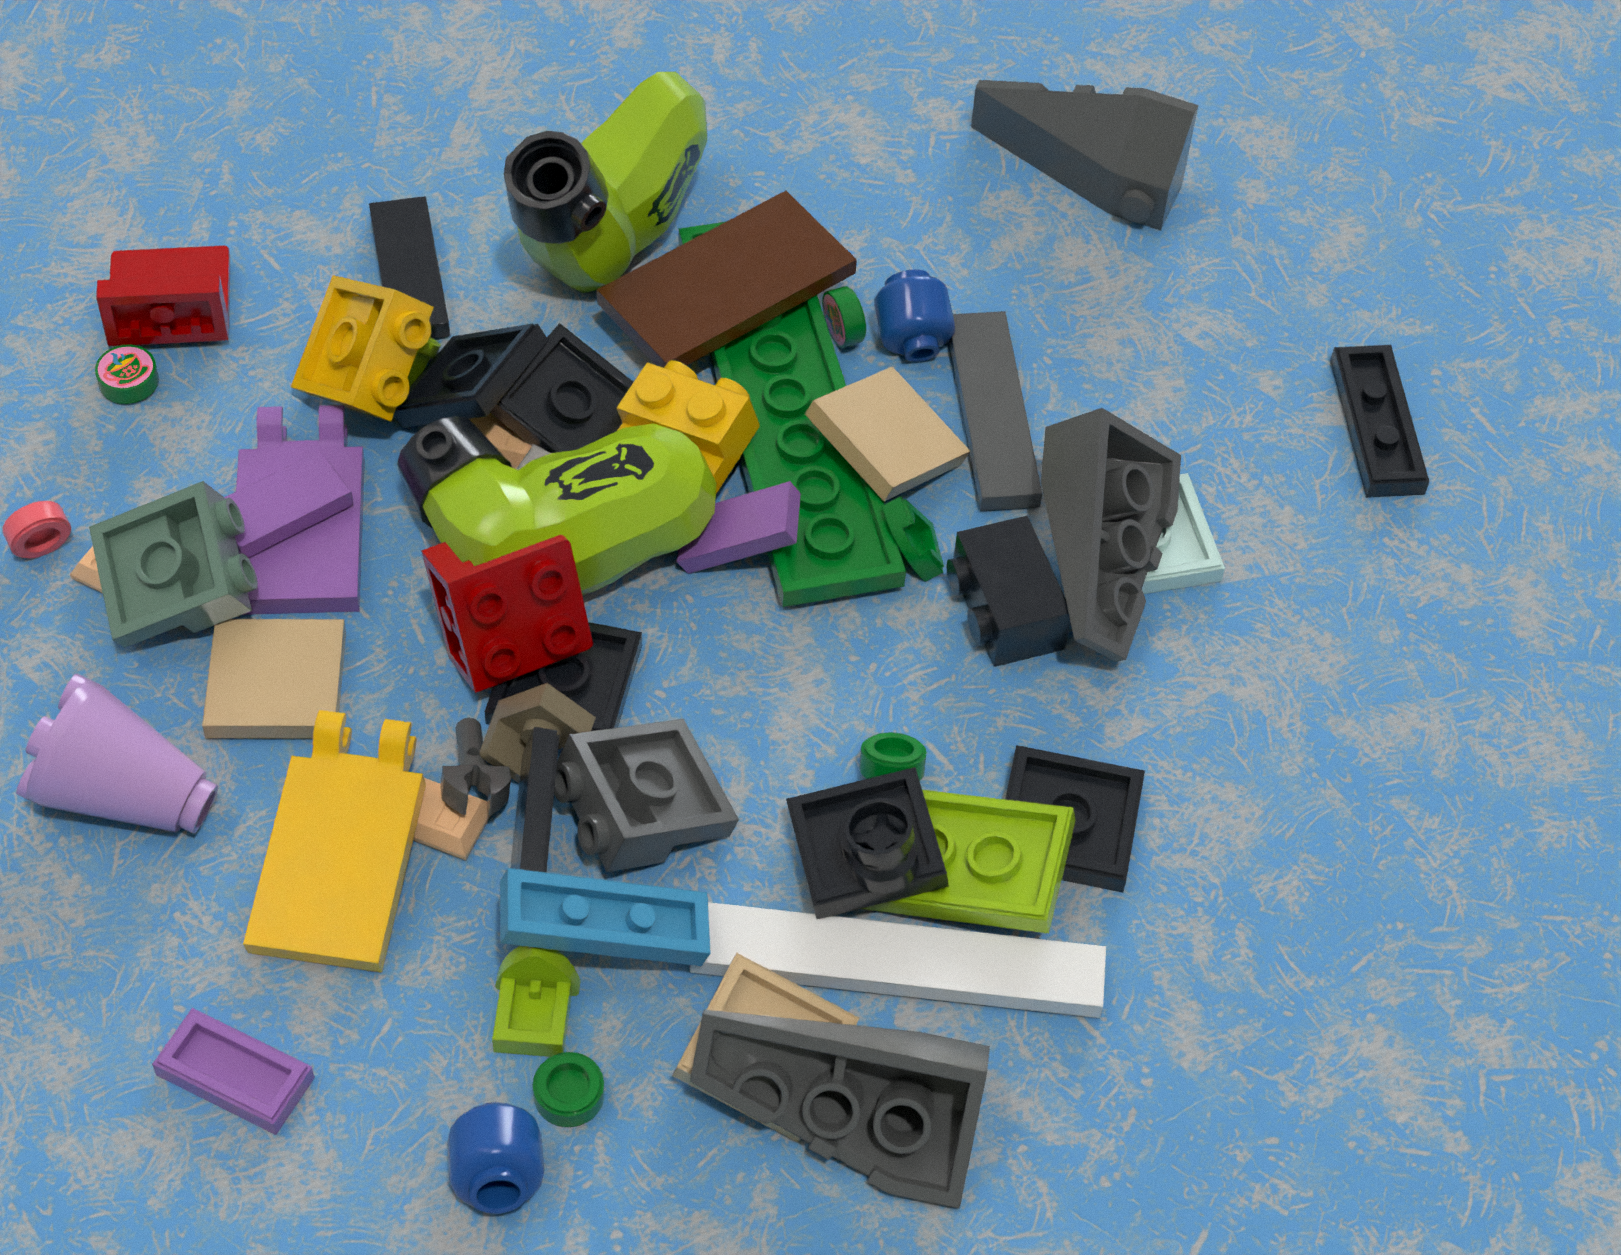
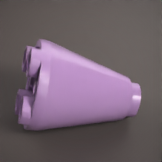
M78 673L75 674L62 693L58 709L61 711L56 719L53 720L46 716L42 717L30 736L26 753L36 757V759L32 760L23 773L16 794L42 807L171 832H177L180 828H183L191 833H196L212 807L219 785L207 780V773L105 687Z

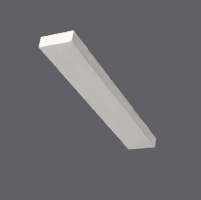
M708 902L711 954L702 966L690 965V973L724 976L737 952L797 985L1100 1018L1104 1001L1106 946L837 916L816 919V915L810 913Z

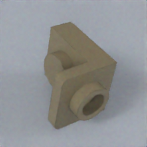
M545 683L498 701L480 749V756L493 766H509L511 778L519 783L522 754L534 727L557 730V735H560L558 749L564 748L570 734L590 732L596 717L550 684Z

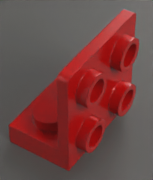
M227 246L118 250L111 253L110 279L97 280L96 300L108 346L229 340L230 252Z
M564 535L549 538L474 566L470 560L462 562L446 542L421 550L448 657L475 693L586 651L592 647L593 641L570 541Z

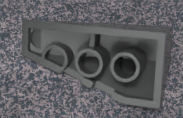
M979 80L975 87L971 128L1106 213L1161 230L1183 184L1198 105L1145 88L1126 87L1123 94L1096 93L1092 85H1076L1073 92L1049 91L1041 83Z
M1099 408L1045 427L1041 486L1074 640L1115 662L1127 659L1146 604L1142 587L1147 572L1157 570L1162 557V552L1156 547L1162 529L1173 525L1178 511L1181 455L1104 408Z
M704 1009L690 1082L764 1124L772 1122L808 1142V1149L830 1160L832 1156L868 1176L867 1182L888 1194L960 1209L987 1076L990 1046L917 1031Z

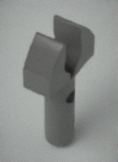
M463 718L455 727L460 765L442 767L440 784L442 800L457 812L466 815L468 792L471 786H476L478 791L487 796L488 813L493 815L509 800L511 785L509 766H490L486 764V761L480 756V749L483 744L481 724L474 718Z

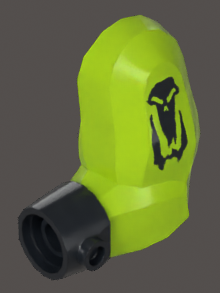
M676 71L656 72L641 82L610 117L588 135L582 143L564 132L544 131L527 136L506 157L503 174L512 220L517 225L521 245L532 260L568 286L582 293L597 290L620 278L630 265L633 257L667 231L678 213L687 187L707 144L706 104L701 94Z
M452 416L434 421L414 434L400 451L397 462L400 476L422 522L433 528L440 543L446 542L462 562L470 560L474 566L549 538L564 535L571 543L582 595L597 591L615 582L653 557L678 550L701 535L715 513L716 481L702 452L682 432L657 424L622 428L578 450L551 453L534 459L517 470L512 468L511 462L473 422L465 417Z

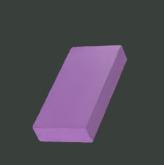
M321 450L224 497L231 498L237 504L242 514L245 531L235 536L239 554L243 553L247 558L353 505L352 491Z
M789 481L715 503V513L701 535L678 549L677 563L689 574L796 544L801 493Z
M194 1008L190 1010L152 1063L156 1076L277 1135L315 1078L312 1066Z

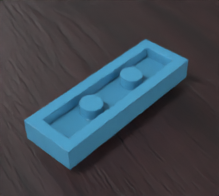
M507 868L500 880V943L702 966L711 954L707 892Z

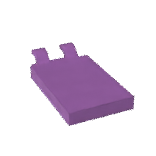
M319 405V440L287 441V428L283 426V406L257 408V449H239L236 491L321 450L352 491L353 505L249 557L248 559L257 576L258 587L248 592L252 611L242 615L360 612L365 459L363 446L347 447L348 427L344 425V405Z

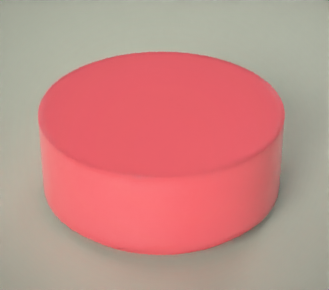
M38 501L18 509L7 518L2 528V533L12 553L21 558H38L55 551L64 544L71 532V525L62 507L53 501Z

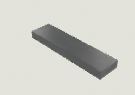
M1006 312L953 314L955 333L949 341L980 511L1040 507L1042 489Z

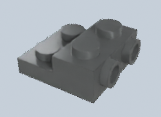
M684 719L570 734L557 760L554 795L562 803H572L580 819L578 823V839L581 848L587 855L598 854L606 872L663 863L673 846L729 837L739 821Z

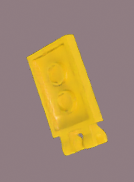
M319 710L314 725L311 758L291 755L243 945L250 954L382 973L426 787L423 774L409 772L415 754L417 739L415 736H410L411 722L384 719L379 738L378 758L347 754L351 742L352 729L344 727L347 718L346 713Z

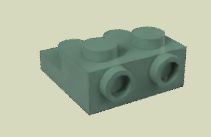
M204 481L89 527L112 640L124 648L181 625L196 633L252 611L248 592L257 589V576L247 556L243 553L239 554L235 536L245 531L242 514L237 504L231 498H224Z

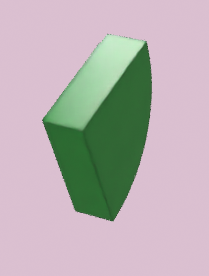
M901 496L883 505L882 508L893 537L915 572L925 582L943 573L944 564L933 523Z

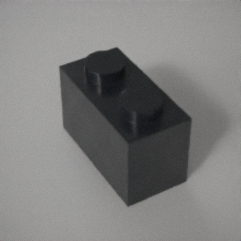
M1028 515L958 531L956 534L954 557L947 560L946 567L949 584L956 596L963 595L969 608L967 617L971 636L976 645H985L993 666H1001L1065 650L1070 625L1066 599Z

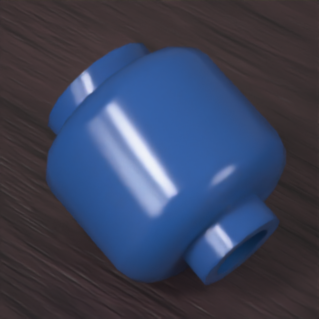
M912 269L893 274L885 281V286L879 290L874 298L883 346L894 354L905 355L908 361L920 362L937 356L940 352L939 348L948 343L955 333V322L947 286L936 277H931L924 270Z
M485 1103L460 1115L450 1127L447 1142L449 1181L455 1195L466 1204L489 1214H502L520 1207L541 1187L545 1170L542 1134L536 1119L525 1109L508 1103Z

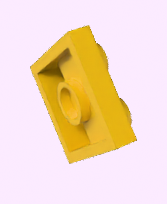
M332 275L291 388L311 396L344 405L364 414L391 421L396 407L402 404L409 394L408 375L417 351L430 338L431 325L429 319L434 307L395 289Z
M674 360L668 361L664 368L647 362L616 408L622 420L618 430L626 427L657 424L682 432L698 446L707 461L716 481V494L760 427L749 394L740 384L728 378H720L715 385L699 380L691 368Z

